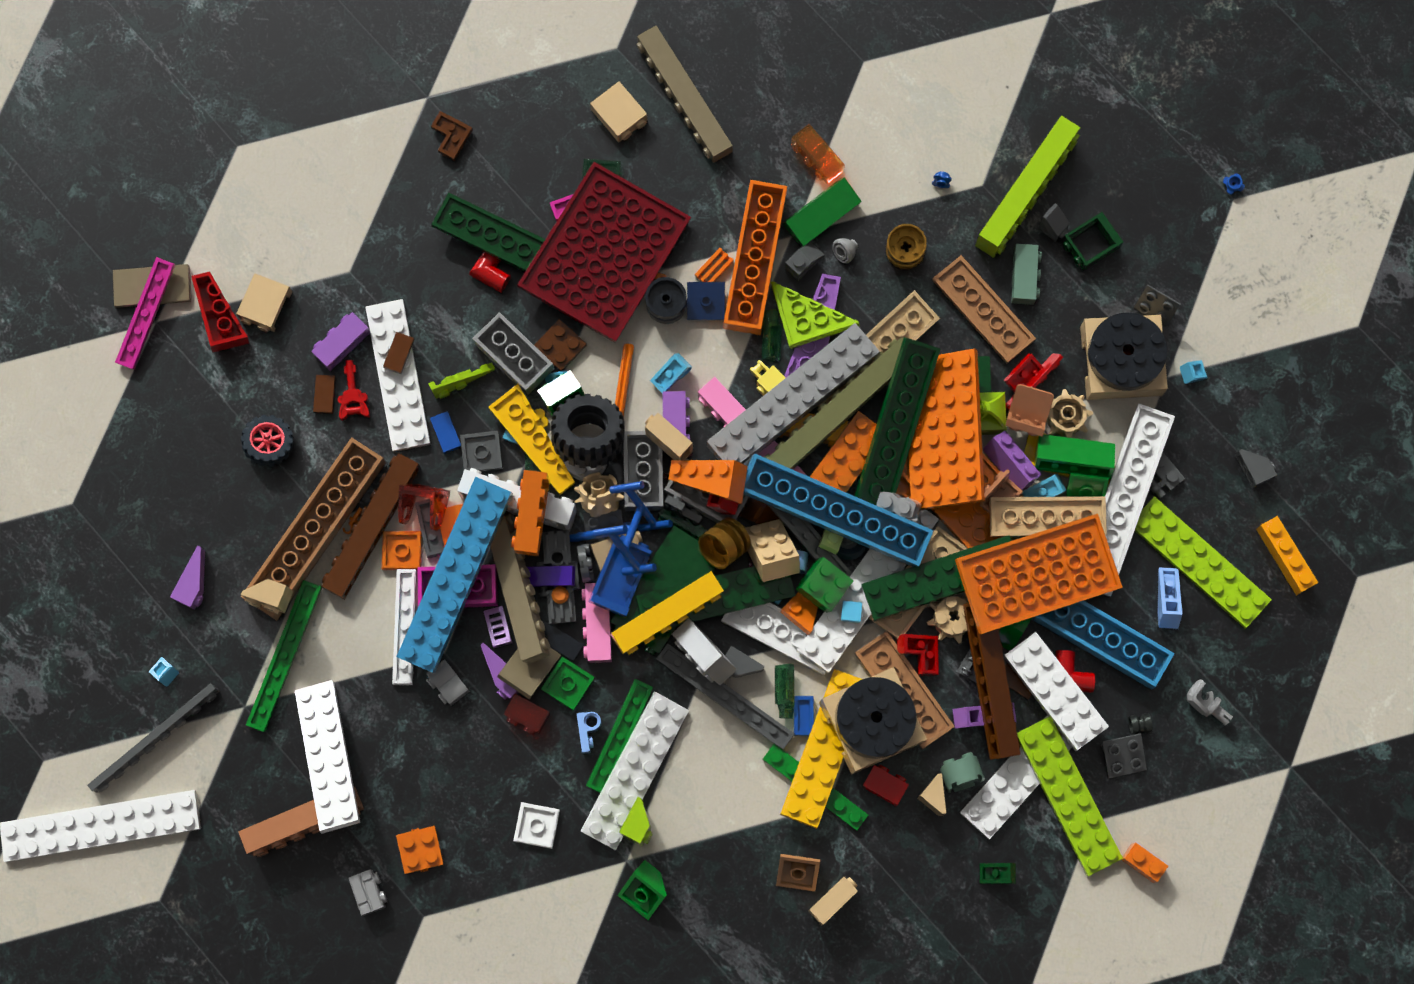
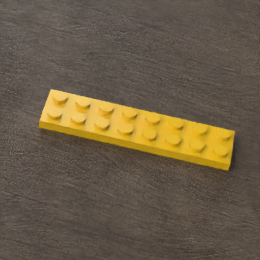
M834 669L824 697L852 686L862 679ZM821 707L817 713L780 813L782 816L816 829L820 823L843 760L842 752L845 751L833 724H828Z

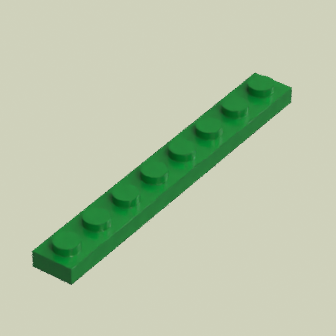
M303 580L246 726L266 732L323 587Z

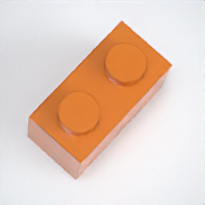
M1136 842L1130 845L1121 859L1152 883L1158 882L1168 868L1167 864Z

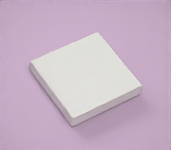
M521 802L513 841L553 849L560 810Z

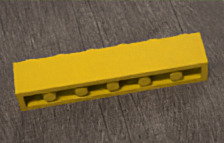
M712 571L613 631L610 635L622 654L627 652L630 655L639 649L637 645L644 642L646 645L655 639L654 635L661 632L664 634L670 630L672 623L677 621L680 624L689 618L687 614L694 611L696 614L705 608L703 604L711 601L713 603L720 599V594L724 590Z

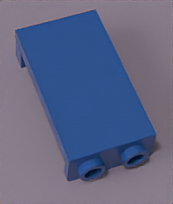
M621 535L620 539L624 542L626 536ZM632 542L629 551L640 565H646L653 552L649 550L648 545L640 542L638 545ZM614 543L611 545L588 602L625 617L643 573L622 575V568L632 566Z

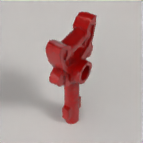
M346 360L344 374H347L348 390L338 397V402L341 404L339 418L343 421L348 415L361 414L369 418L370 412L365 404L368 400V395L356 389L354 376L356 365H353V360ZM352 403L360 404V406L347 408L348 405Z

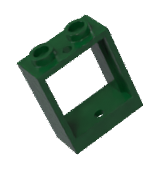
M1103 212L1067 233L1062 240L1064 249L1072 254L1074 263L1077 267H1081L1083 271L1121 248L1123 244L1122 239ZM1096 225L1110 247L1086 261L1072 240Z

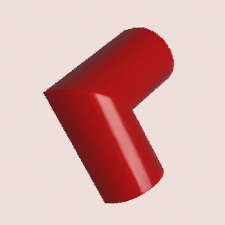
M485 252L481 254L469 273L471 277L501 293L511 279V275L496 268L501 260Z
M901 634L897 640V650L900 654L918 655V675H939L938 636Z
M1069 650L1055 651V657L1081 691L1093 693L1095 673L1074 672L1075 652Z

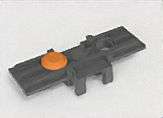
M569 530L542 532L544 562H537L536 567L575 566L576 568L575 586H556L553 590H548V587H540L539 598H547L549 624L576 622L574 590L580 591L582 588L578 577L580 563L571 561ZM555 553L563 555V560L560 563L553 562L552 556Z

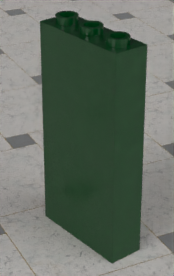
M673 526L649 563L656 564V571L642 574L629 605L627 616L623 617L615 614L610 621L614 631L640 615L636 595L693 582L710 571L714 574L717 568L713 567L702 556L698 540L678 527ZM679 626L672 627L664 634L661 632L654 635L655 639L646 645L644 642L640 644L645 646L644 650L654 656L656 653L659 655L672 638V633Z

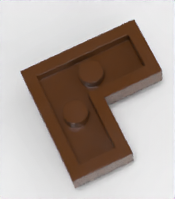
M439 111L431 125V129L446 136L438 149V153L455 161L473 131L472 127Z

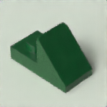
M980 863V884H1016V863Z

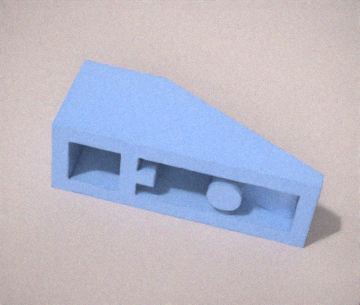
M1159 567L1158 625L1159 628L1178 629L1182 618L1179 570L1176 568Z

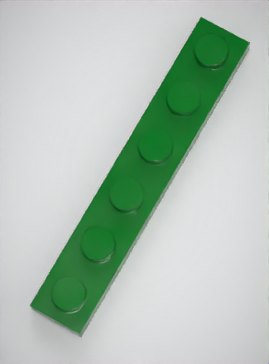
M634 679L586 787L601 793L638 722L653 689L652 686Z
M773 744L762 760L792 782L799 762L776 744ZM832 787L825 807L857 831L868 814Z

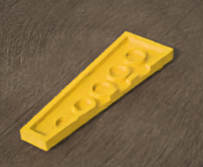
M518 384L488 407L541 472L548 473L550 484L559 495L575 484L564 462L554 451L550 438Z

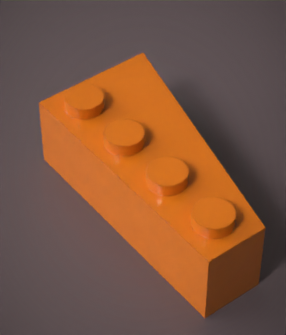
M671 460L668 479L681 485L742 504L748 466L735 460Z
M524 470L523 479H521L520 483L521 497L518 498L517 503L519 513L518 517H515L514 522L516 536L512 537L511 547L514 548L517 554L539 556L550 484L548 473Z

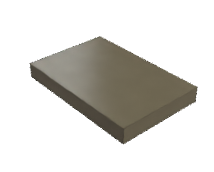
M550 648V656L529 664L521 661L519 650L517 649L497 678L530 699L558 661L561 654Z

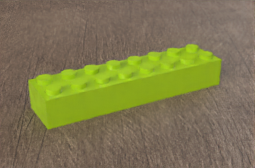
M1061 115L980 232L975 245L977 248L993 258L997 253L1001 254L1008 240H1011L1016 233L1018 225L1023 223L1029 209L1031 210L1036 204L1039 194H1043L1049 180L1054 178L1059 166H1062L1069 151H1072L1077 144V140L1080 137L1078 134L1079 126Z

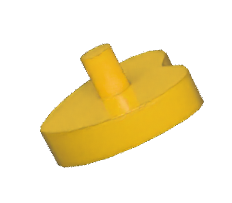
M541 408L534 411L543 428H546L549 425V421L545 417V411Z

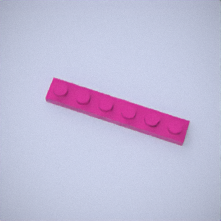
M156 257L115 363L133 370L135 369L173 273L174 263Z

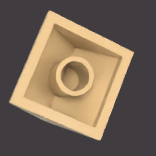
M942 773L937 774L917 798L938 816L946 814Z

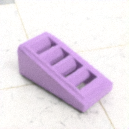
M503 606L485 610L484 615L493 648L511 644L512 639ZM500 612L501 616L490 619L489 615ZM502 620V623L493 626L491 624V622ZM504 627L502 631L493 632L494 629ZM506 634L504 638L495 639L496 636Z

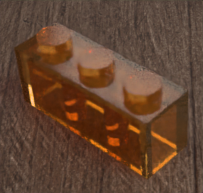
M810 124L792 136L791 147L797 154L800 153L804 157L803 161L808 167H812L816 171L815 175L820 181L824 180L828 184L844 171L845 164Z

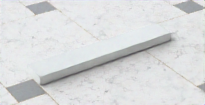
M397 569L393 685H413V664L396 656L415 615L416 569Z

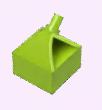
M1005 392L980 393L982 435H998L1007 430V426H1005Z

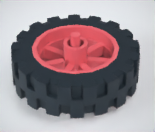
M274 415L255 417L246 424V428L242 431V450L245 452V456L251 459L252 463H258L259 466L264 467V465H268V467H272L276 463L277 465L281 464L282 460H286L292 451V430H290V426L287 423H284L283 419L275 418ZM274 431V432L278 433L279 435H276V436H273V437H272L271 434H272V432ZM257 433H260L262 438H256L254 436ZM278 439H282V442H281L280 445L277 444V443H275V442H273V441L278 440ZM253 442H261V444L256 448ZM272 446L275 447V448H277V449H275V450H273V451H270V448H271ZM264 447L267 449V452L261 451V449Z

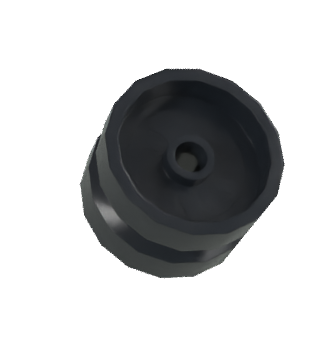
M662 277L656 279L648 286L645 300L650 317L662 324H671L680 320L687 308L686 290L683 285L674 278Z

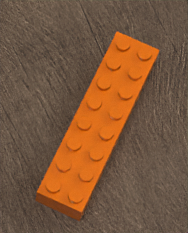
M750 180L723 329L761 335L786 201L787 186Z

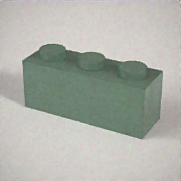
M1016 244L1014 247L1011 303L1034 305L1036 299H1039L1040 288H1037V281H1040L1041 270L1038 269V263H1041V251H1038L1039 245Z

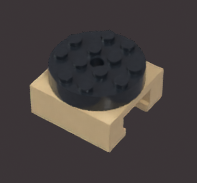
M1119 313L1108 318L1084 319L1080 330L1082 349H1086L1088 376L1085 377L1086 400L1164 395L1168 389L1165 364L1167 344L1162 332L1161 315L1142 316L1136 313ZM1126 347V349L1131 351L1132 355H1126L1123 349Z
M894 667L870 678L862 679L852 686L822 698L819 702L828 724H833L845 750L842 752V755L851 775L927 740L917 719L914 703L910 695L903 688ZM872 713L881 716L879 723L871 720Z

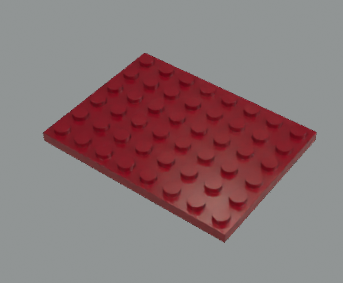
M593 162L520 279L517 287L616 343L645 296L648 286L659 273L691 217Z

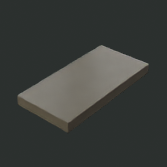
M188 264L175 265L160 304L191 302ZM152 267L113 270L115 308L138 305Z

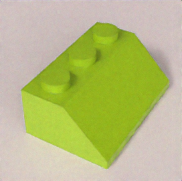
M637 797L619 833L643 847L644 843H649L653 834L644 803L640 797Z

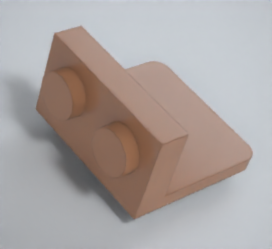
M1018 384L1005 426L1014 431H1025L1031 436H1043L1054 395L1050 392Z
M1008 469L1005 472L1000 471L994 478L993 485H987L984 488L985 501H981L980 506L989 514L990 497H1019L1023 493L1009 479L1010 471Z

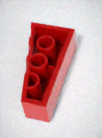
M210 271L191 276L212 353L249 344L248 336L241 327L240 322L234 315Z

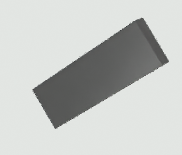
M431 498L415 502L427 558L441 556L444 543L435 500Z

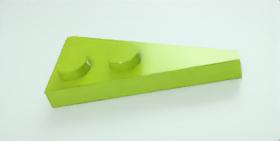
M491 362L481 365L479 369L473 372L469 369L445 377L439 385H435L434 381L428 384L435 398L442 399L450 395L451 391L455 389L461 390L467 386V383L494 371L495 367Z

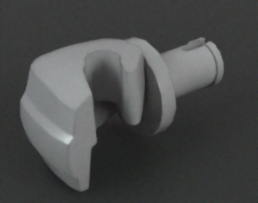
M1199 679L1189 689L1187 702L1206 717L1213 715L1224 726L1229 723L1228 720H1231L1233 716L1220 706L1221 699L1219 697L1214 699L1213 691L1207 692L1205 700L1202 699V689L1206 683Z

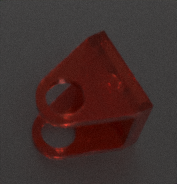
M420 484L400 485L398 500L399 523L406 525L409 522L417 496L429 498L431 530L438 531L443 522L451 490ZM407 507V513L404 518V510ZM438 514V521L435 525L436 515Z

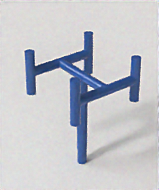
M639 481L610 486L611 494L626 492L637 507L630 525L595 529L570 534L569 536L570 542L610 537L632 566L622 568V575L625 576L656 571V564L640 565L629 551L637 527L640 532L669 528L673 526L672 520L658 522L655 520L634 491L644 488V482ZM642 515L648 523L639 524ZM626 534L624 542L618 535Z

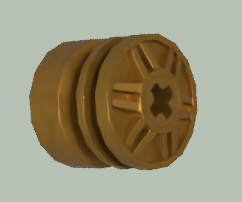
M901 224L895 227L887 239L886 255L888 260L900 269H911L923 260L926 250L924 232L912 224ZM904 245L909 248L908 252H905L903 249Z
M730 517L722 519L713 528H710L701 535L698 541L702 556L708 563L718 569H725L747 552L751 546L747 530L740 522Z

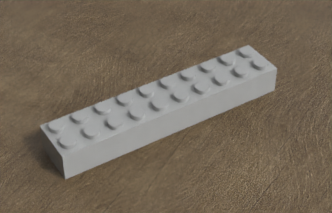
M854 323L707 440V447L718 460H735L743 464L752 455L760 453L845 385L852 377L860 373L859 371L865 365H870L880 351L858 325Z

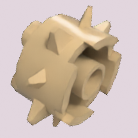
M1063 389L1062 394L1053 399L1046 421L1050 427V435L1056 433L1072 438V435L1079 430L1087 433L1088 430L1084 422L1087 417L1093 415V411L1086 409V405L1083 402L1084 395L1079 397L1072 394L1069 395L1067 390ZM1069 413L1070 416L1066 418L1064 414Z
M601 472L589 474L583 478L581 485L574 488L580 494V498L574 502H581L582 508L587 513H590L591 517L596 518L618 510L619 501L623 500L624 496L621 493H610V486L621 484H617L616 478L612 475L603 476Z
M966 594L961 598L953 596L944 598L939 604L930 603L935 612L933 618L927 622V625L936 627V630L940 633V641L945 637H954L958 644L962 643V635L967 632L963 604L968 603ZM949 614H956V618L958 619V621L956 619L954 621H951V616Z

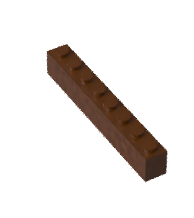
M400 453L391 459L389 463L390 468L387 473L381 476L379 481L381 484L377 490L375 489L372 492L368 507L365 506L362 509L361 519L353 525L350 538L346 539L341 546L342 552L334 558L331 564L333 566L331 571L326 573L322 579V587L344 600L421 468L419 463Z
M965 603L963 604L990 760L1021 755L999 628L979 635L970 605Z

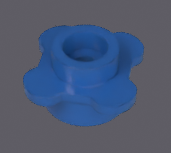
M940 171L933 176L932 185L938 188L950 187L949 182L952 181V178L947 172Z
M1239 174L1223 179L1228 194L1244 190L1245 186L1242 184L1243 181Z

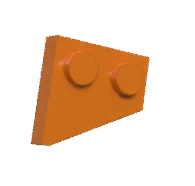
M798 592L781 609L780 613L804 633L810 635L818 607Z

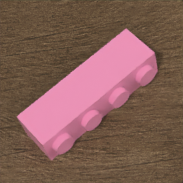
M585 583V589H582V601L586 600V608H582L583 620H586V627H583V639H587V646H584V658H588V663L612 662L610 611L588 602L596 583Z

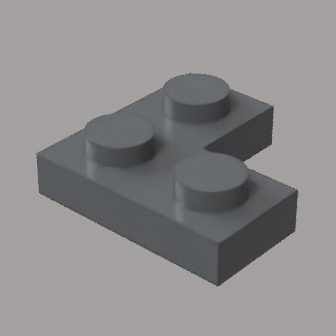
M668 495L665 500V510L698 527L701 525L703 517L700 516L701 513L693 508L687 509L682 498L676 495L673 497Z

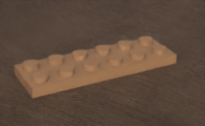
M962 255L932 279L1006 364L1036 340L1033 334Z
M887 631L855 652V655L871 677L894 667L903 688L910 695L914 703L917 719L927 738L926 741L919 744L921 749H924L955 727L904 654L898 652L897 644Z

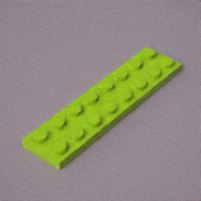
M1155 496L1142 509L1135 532L1246 629L1272 599Z
M1049 716L1017 732L1018 741L1086 876H1090L1121 860L1123 857L1052 718Z

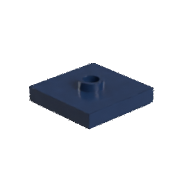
M687 282V320H724L725 282Z

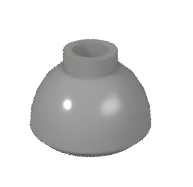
M846 238L835 240L833 242V252L836 258L845 264L851 262L858 249L856 241Z

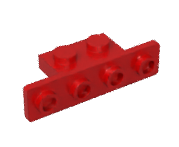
M1028 353L1003 381L1014 393L1018 384L1036 388L1038 384L1047 379V375L1051 370L1059 366L1063 357L1061 354L1053 353L1041 365L1033 354ZM1014 395L1006 403V410L1008 411L1010 409Z

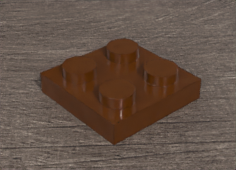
M558 319L534 346L559 371H563L587 346V343Z

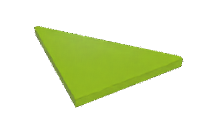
M774 281L771 282L790 349L843 332L854 323L860 326L857 320H853Z

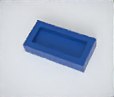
M448 411L431 417L430 420L443 453L446 454L461 448V443Z
M794 696V736H809L814 724L813 696Z

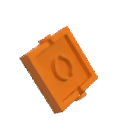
M435 826L412 829L411 832L396 835L404 874L417 871L425 872L429 868L444 865Z

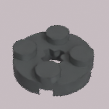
M589 544L577 546L583 583L595 582L594 573L589 570L593 568L591 557H587V555H590Z

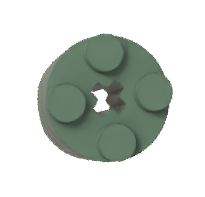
M973 752L962 755V758L956 761L952 758L943 762L944 765L941 766L940 772L942 773L948 793H951L952 789L954 792L973 787L975 786L974 781L978 779L980 783L985 780L977 756H974Z

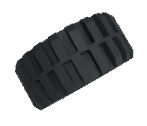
M576 395L573 399L568 398L564 401V405L560 404L556 408L557 411L553 413L551 421V441L554 451L557 455H560L563 461H569V464L572 466L579 465V468H597V465H606L608 460L610 462L613 461L616 455L621 452L624 445L623 414L619 411V407L616 404H612L611 400L607 398L602 399L600 395ZM583 424L597 425L604 430L601 435L594 438H581L571 431Z

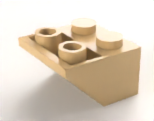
M267 579L243 590L241 595L246 598L245 601L249 605L260 608L262 605L267 611L278 614L279 611L282 613L286 612L293 591L287 585Z

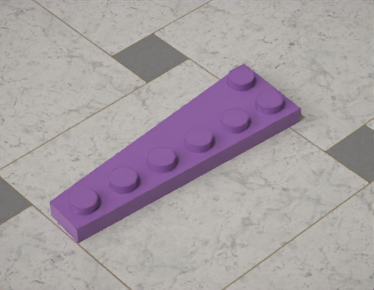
M822 274L813 300L835 310L841 277ZM830 336L795 347L784 376L787 378L827 346Z

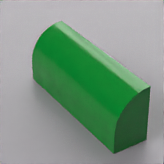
M843 177L786 219L782 224L798 244L805 246L862 201L846 178Z
M1043 434V436H1038L1035 467L1037 470L1070 474V471L1105 475L1109 476L1111 480L1115 468V444Z

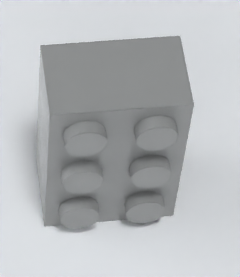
M689 618L672 633L676 639L674 643L686 653L685 656L697 666V670L711 683L715 681L721 685L737 670L705 632Z

